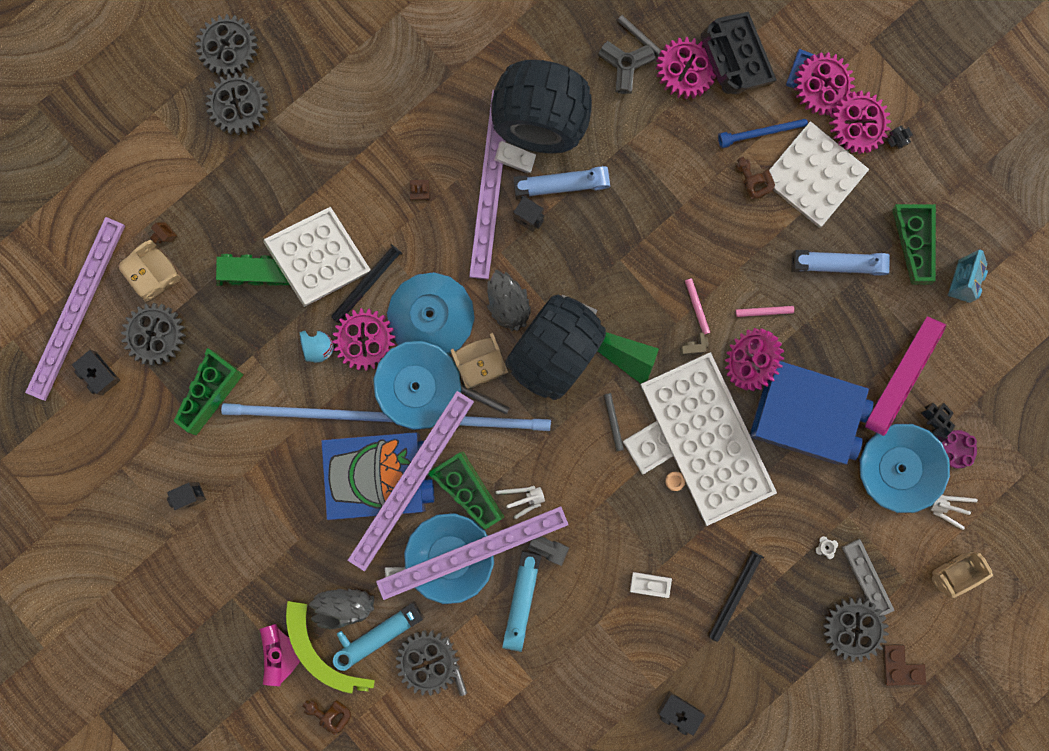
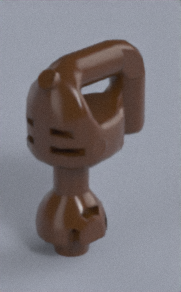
M741 157L737 160L736 168L746 178L743 181V185L751 199L761 198L774 190L775 182L769 170L752 175L750 159L745 160L744 157ZM766 183L768 185L758 191H754L755 187Z
M306 700L302 706L305 708V714L316 716L320 719L319 725L333 735L340 733L351 717L348 707L338 700L334 701L326 713L319 709L318 704L314 700L311 702ZM343 714L337 725L333 726L332 721L335 717Z

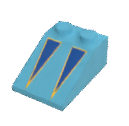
M977 250L958 260L948 296L969 303L980 297L982 293L981 283L985 280L988 273L986 270L987 261L982 250Z

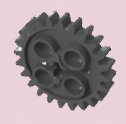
M226 14L225 19L218 15V21L211 18V25L205 22L206 30L200 28L203 35L196 36L201 42L195 43L200 48L196 52L198 55H201L199 60L204 62L205 68H209L212 73L216 71L218 76L224 72L226 77L229 72L235 75L236 70L243 73L242 67L249 69L247 63H254L251 57L257 56L254 49L259 48L255 43L258 39L256 36H253L255 32L253 29H250L249 23L245 24L242 18L238 21L236 15L230 19L228 14ZM228 30L226 35L220 36L222 31ZM239 40H244L243 44L236 45ZM213 46H218L216 51L210 52ZM228 56H234L231 61H226Z
M235 73L234 78L227 74V80L220 77L221 83L214 82L216 88H209L213 94L206 96L210 100V102L205 103L210 108L207 110V113L212 115L210 120L212 122L216 121L214 125L217 128L221 126L223 132L228 129L230 135H232L234 130L237 135H240L241 130L247 134L248 128L255 131L253 125L261 126L258 120H265L262 113H268L267 109L264 108L269 105L265 101L268 98L267 94L263 93L265 89L263 86L259 87L260 83L258 81L254 82L252 76L247 79L244 73L241 78L237 73ZM232 89H235L236 98L239 101L238 106L243 116L242 120H240L239 111L235 107L237 104ZM242 90H248L246 95L240 96ZM230 95L228 100L222 101L223 96ZM248 107H253V111L251 113H245V110ZM229 113H235L233 118L227 119Z
M153 303L152 307L145 304V309L138 306V313L131 311L132 319L126 317L129 323L122 325L124 328H127L126 331L121 332L122 335L126 336L121 341L128 343L124 349L131 350L129 356H135V361L138 362L142 359V364L145 365L148 361L151 366H154L155 362L158 365H162V359L170 362L169 356L176 358L174 351L181 352L178 345L184 344L180 338L186 337L185 334L181 333L185 327L179 326L183 320L180 318L176 319L178 313L173 312L171 314L172 309L168 307L165 310V305L163 304L159 308L156 303ZM147 318H150V325L148 327H145L144 321ZM168 323L169 330L163 333L162 327ZM151 332L156 333V336H151ZM144 336L145 342L139 346L138 339ZM162 341L163 348L157 351L156 345Z
M849 597V603L841 599V606L834 603L836 610L829 609L832 615L825 616L829 622L823 623V626L828 628V630L823 631V634L829 636L825 641L832 643L829 648L831 650L836 649L835 654L837 656L842 653L844 660L850 656L852 662H854L855 657L862 662L863 656L870 660V653L877 656L875 649L883 650L879 644L887 643L883 636L889 635L888 632L883 630L889 627L887 623H882L886 620V617L884 615L879 616L882 610L880 608L875 610L876 605L874 603L869 605V600L867 599L862 603L860 597H857L856 602ZM856 612H859V615H858L857 621H856L855 615H856ZM851 614V620L844 623L842 621L843 616ZM864 617H871V622L868 625L862 624ZM857 625L860 629L856 630L854 633L852 631V628H856ZM842 634H849V639L846 642L840 641ZM863 636H868V642L863 645L860 644V639ZM854 638H855L856 644H855V646H852L853 641H854Z
M424 630L422 631V636L416 632L414 633L415 639L409 636V643L406 641L402 643L405 649H398L402 656L396 657V660L401 661L400 664L396 665V668H401L402 671L397 675H404L405 678L401 682L408 681L407 689L413 686L414 693L420 689L421 695H424L428 690L431 696L435 689L437 694H439L441 687L446 690L448 688L447 683L452 684L454 682L451 677L458 675L453 671L460 668L459 665L455 664L460 658L454 657L458 650L451 649L454 645L453 642L450 644L446 643L449 637L441 639V632L437 636H434V630L430 631L429 635ZM430 645H434L437 648V654L430 653ZM412 652L419 655L418 662L412 660ZM438 656H444L443 659L434 661L430 665L427 664L416 670H412L413 666L420 665L426 660L430 661ZM437 664H442L444 666V673H439L437 671ZM419 671H423L426 673V680H421L419 678Z

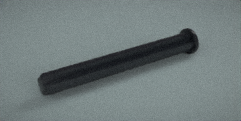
M393 244L390 245L391 248L331 315L335 322L340 323V319H344L345 314L351 311L399 254H403Z
M750 550L751 554L708 635L713 641L718 642L757 566L761 559H764L762 555Z

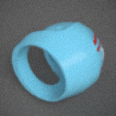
M306 331L299 332L305 361L323 362L331 356L333 343L328 334L317 331L316 336L310 337Z

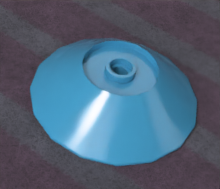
M434 272L418 274L403 282L392 295L387 311L388 321L391 322L389 328H394L391 334L396 336L394 340L397 345L404 342L424 341L439 346L448 355L451 354V349L454 348L457 351L468 339L475 319L473 303L465 288L451 277ZM432 311L433 316L427 317L426 313Z
M424 341L404 342L390 349L378 363L373 379L375 398L382 412L395 424L412 430L434 427L457 391L461 393L460 373L453 359L439 346ZM413 383H416L418 385L417 390H414L412 388Z
M894 424L890 426L885 436L876 433L866 443L860 458V478L867 493L880 506L896 513H915L932 506L944 493L950 478L949 457L943 444L929 430L914 424ZM899 465H903V466H904V471H903V472H900V471H899V469H898Z
M455 513L436 515L422 522L410 535L404 552L405 569L484 538L487 534L483 528L470 518ZM494 556L419 585L415 589L425 598L441 604L462 603L477 595L487 584L494 566Z

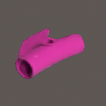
M277 624L259 629L264 654L263 685L281 686V683L293 672L300 660L292 647L290 638L279 630ZM273 652H279L280 656L278 659L272 658Z

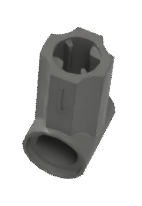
M542 536L531 540L528 547L529 550L546 557L547 560L562 566L570 549L559 542H552Z

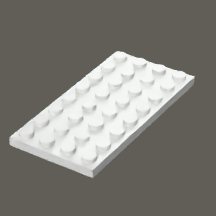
M711 352L640 384L706 526L777 493Z

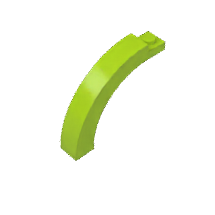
M288 601L286 611L288 635L292 647L304 667L322 683L342 692L352 693L353 686H357V690L367 692L369 688H374L375 680L344 675L333 670L320 659L313 649L307 634V604Z

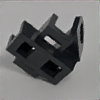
M934 403L925 406L926 410L922 411L921 414L927 419L926 424H931L935 428L932 434L940 442L945 441L955 427L950 421L954 413L945 403L938 407Z

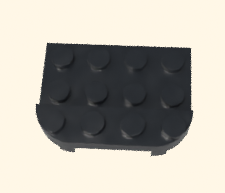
M749 12L717 18L701 33L704 48L724 93L740 94L744 90L773 84L777 81Z

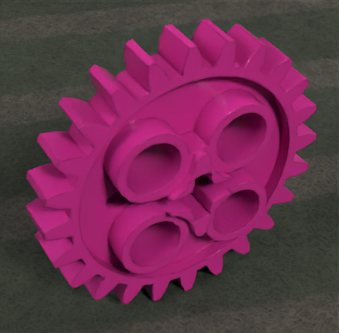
M688 37L685 38L684 42H682L681 38H678L676 43L672 40L669 45L666 44L663 48L664 50H661L659 53L660 57L656 60L659 64L655 68L659 72L656 76L662 77L659 83H666L664 90L670 88L671 95L677 92V98L684 94L685 99H687L690 94L694 99L697 94L701 96L704 91L707 92L710 88L709 86H712L714 83L712 79H715L716 75L705 48H702V41L697 45L695 38L692 42H689ZM679 53L685 54L686 58H682ZM695 55V58L689 66L687 72L683 76L682 80L679 82L678 78L684 70L686 64L690 60L691 56ZM696 63H700L703 68L697 67ZM670 68H674L677 74L671 72ZM686 78L692 79L694 83H689Z
M821 52L817 54V57L814 54L810 59L804 60V64L799 66L801 71L795 73L799 78L793 81L798 84L794 90L800 92L796 98L802 97L800 104L806 103V110L812 107V114L817 111L820 116L824 113L826 115H830L832 112L836 113L833 107L839 106L837 101L843 100V96L852 93L850 90L855 88L854 85L850 84L855 78L849 77L853 71L846 70L849 64L843 66V58L837 61V54L831 58L830 52L824 56ZM820 67L824 69L825 74L820 72ZM835 78L839 81V86L835 84ZM809 82L813 83L814 90L810 88ZM824 93L828 95L829 101L825 100Z
M855 91L849 95L847 94L843 96V100L837 101L839 106L833 107L836 113L830 114L834 121L829 122V124L835 127L830 131L837 134L833 139L839 138L838 145L845 144L844 149L851 148V153L858 151V154L864 153V151L866 153L871 152V149L875 150L878 148V145L884 143L882 139L888 138V135L884 132L891 130L886 126V124L891 123V120L886 119L890 113L884 112L887 105L882 107L881 103L883 100L876 101V94L871 97L869 91L864 93V95L863 91H859L857 94ZM849 109L853 111V117L850 116ZM867 109L870 110L871 117L867 114ZM857 120H858L859 122L875 121L876 124H875V123H866V124H863V125H862V123L845 124V121H846V122H855V121H857ZM850 128L854 131V136L850 134ZM868 128H869V129L871 130V132H872V135H871V136L868 134V131H867Z
M360 308L359 314L352 310L353 316L346 313L347 320L340 319L342 326H335L339 332L333 333L334 336L338 337L337 340L332 341V343L338 344L334 351L341 352L337 356L338 358L345 357L343 360L344 364L350 361V368L357 365V370L360 371L362 366H364L365 371H368L369 365H371L373 369H376V363L381 361L390 350V347L395 346L391 340L395 339L396 336L390 335L394 328H388L391 323L390 321L383 322L385 320L384 315L378 318V311H375L372 315V311L369 308L366 313ZM362 323H365L364 334L369 338V340L365 341L366 357H364V344L360 341L363 338ZM373 324L377 325V332L370 334L368 331L369 327ZM353 326L358 327V333L355 336H351L349 333L350 328ZM374 343L379 345L377 353L370 352V346ZM354 345L360 347V352L357 355H352L351 348Z
M754 328L753 332L747 330L746 335L740 333V340L734 339L736 344H730L732 351L727 352L730 358L725 359L729 363L725 369L729 370L727 376L731 377L730 381L735 383V386L746 391L748 389L755 391V388L761 390L762 384L768 386V380L774 381L773 375H779V372L776 370L782 367L779 361L784 360V357L780 356L784 350L779 348L782 343L777 341L778 337L762 328L760 330Z

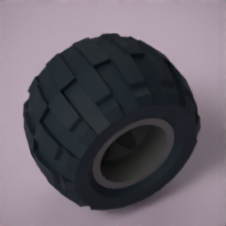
M523 60L511 64L501 75L494 89L491 103L493 128L505 141L526 150L540 153H563L577 147L579 140L583 138L589 126L592 100L591 94H589L590 87L588 82L571 68L550 61Z
M559 294L554 295L547 301L506 359V367L512 370L511 374L532 393L544 398L549 397L552 400L560 399L576 382L605 339L606 328L600 324L601 320L594 312L581 302L570 297L564 298Z

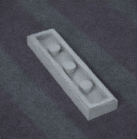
M857 539L842 546L841 548L865 598L869 600V605L874 603L876 605L875 610L879 608L882 610L879 616L895 611L861 540Z

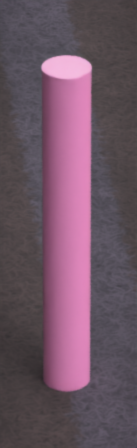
M692 278L685 280L701 330L704 332V335L709 334L710 330Z
M794 306L737 309L735 314L736 317L794 313Z

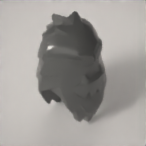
M498 269L495 270L492 278L487 283L490 303L487 305V308L499 325L510 328L511 331H518L521 327L527 326L526 322L531 312L529 299H527V290H522L519 283L513 280L507 272L503 274Z
M349 588L348 590L337 589L321 592L309 604L317 613L311 620L318 623V627L337 629L362 622L374 610V596H370L365 591L351 590Z

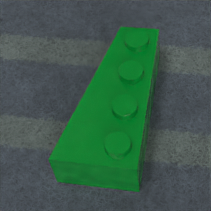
M896 204L892 211L911 285H932L936 281V204Z
M221 254V257H217L216 286H223V282H228L232 286H240L244 282H248V285L252 286L263 285V282H267L269 286H291L275 260L272 259V256L263 255L260 258H252V255L233 257L232 254Z
M209 348L206 349L204 360L200 363L197 369L198 373L189 386L190 390L187 397L183 399L174 419V422L187 433L196 436L244 375Z
M464 451L459 452L428 473L485 530L504 518V515Z

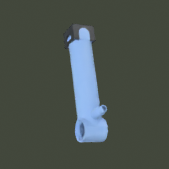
M604 166L585 171L527 177V175L513 177L516 200L522 199L523 196L529 198V196L586 189L602 190L610 187L608 167Z
M795 250L792 252L791 272L822 271L888 275L890 266V255L885 253L869 255Z

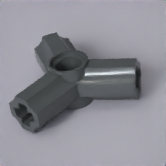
M607 41L598 53L599 57L617 68L615 92L619 94L632 93L634 70L655 61L654 52L649 44L630 53H625ZM628 61L631 66L624 67L621 63Z

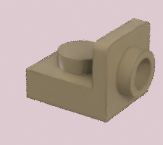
M704 332L698 334L697 345L696 341L684 343L685 346L680 348L681 356L706 352L709 343L708 337H704Z

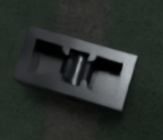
M523 196L513 212L514 221L533 232L535 228L539 229L544 222V208Z
M89 350L72 364L76 369L74 373L81 380L84 379L88 385L86 387L93 394L104 395L121 381L96 351Z
M189 482L167 492L169 496L167 497L168 504L174 510H185L206 500L199 482Z
M670 691L657 711L661 716V721L668 725L673 723L678 726L677 730L686 736L688 733L694 736L705 717L701 710ZM676 713H683L684 717L678 718Z

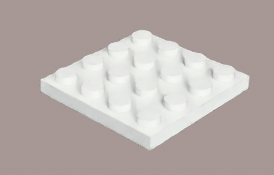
M810 121L769 171L775 182L774 191L816 226L821 228L869 169Z
M331 207L263 241L304 307L365 276L371 271Z

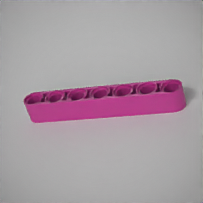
M931 317L925 319L866 423V428L885 436L944 333L945 323Z

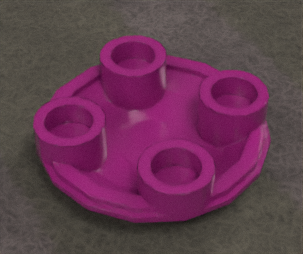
M953 430L947 436L948 439L941 442L949 457V464L953 468L971 466L977 455V440L974 436L962 430Z

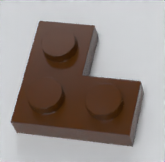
M883 645L885 685H926L925 664H906L905 645Z

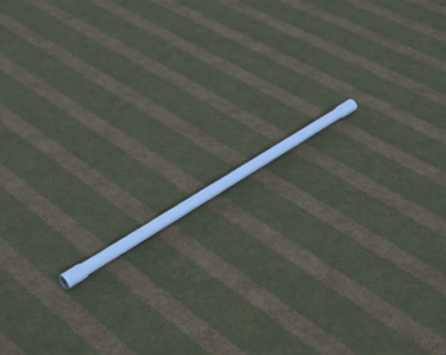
M223 403L221 409L222 415L393 422L383 412L249 406ZM465 416L459 426L550 431L551 420Z

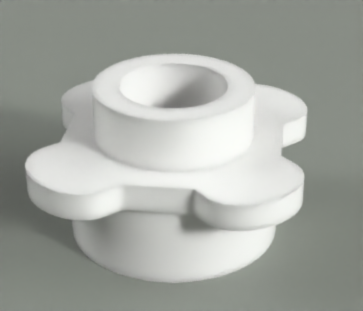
M823 536L819 539L820 544L816 548V553L818 555L823 554L828 559H832L838 543L835 540H828L827 537Z

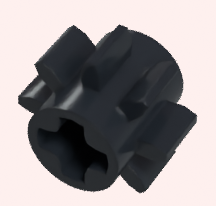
M901 125L889 132L891 137L887 140L891 148L897 146L898 149H901L911 143L909 138L913 134L909 127L904 129Z

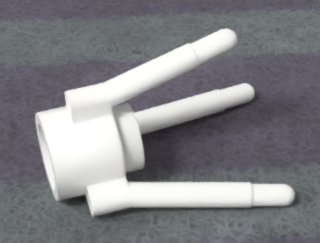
M531 486L528 488L496 491V494L529 492L526 493L527 498L506 506L511 508L526 502L532 504L516 514L514 519H517L532 509L541 506L540 503L545 502L541 487L535 488V486Z
M941 495L930 506L933 515L939 516L964 530V526L944 515L943 512L947 513L948 510L967 515H970L971 512L951 506L947 500L961 502H977L978 500Z

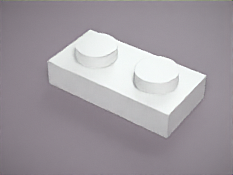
M501 141L499 142L494 160L529 174L532 171L536 155Z
M632 572L630 592L669 598L672 578Z

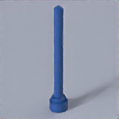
M801 119L737 134L723 132L718 134V142L721 148H726L736 141L805 127L808 125V121Z

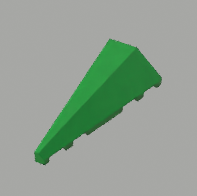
M606 332L605 339L597 352L642 384L647 382L659 349Z

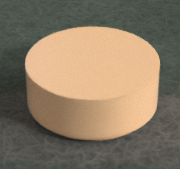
M671 472L666 476L665 484L668 489L679 491L684 487L685 480L680 472Z

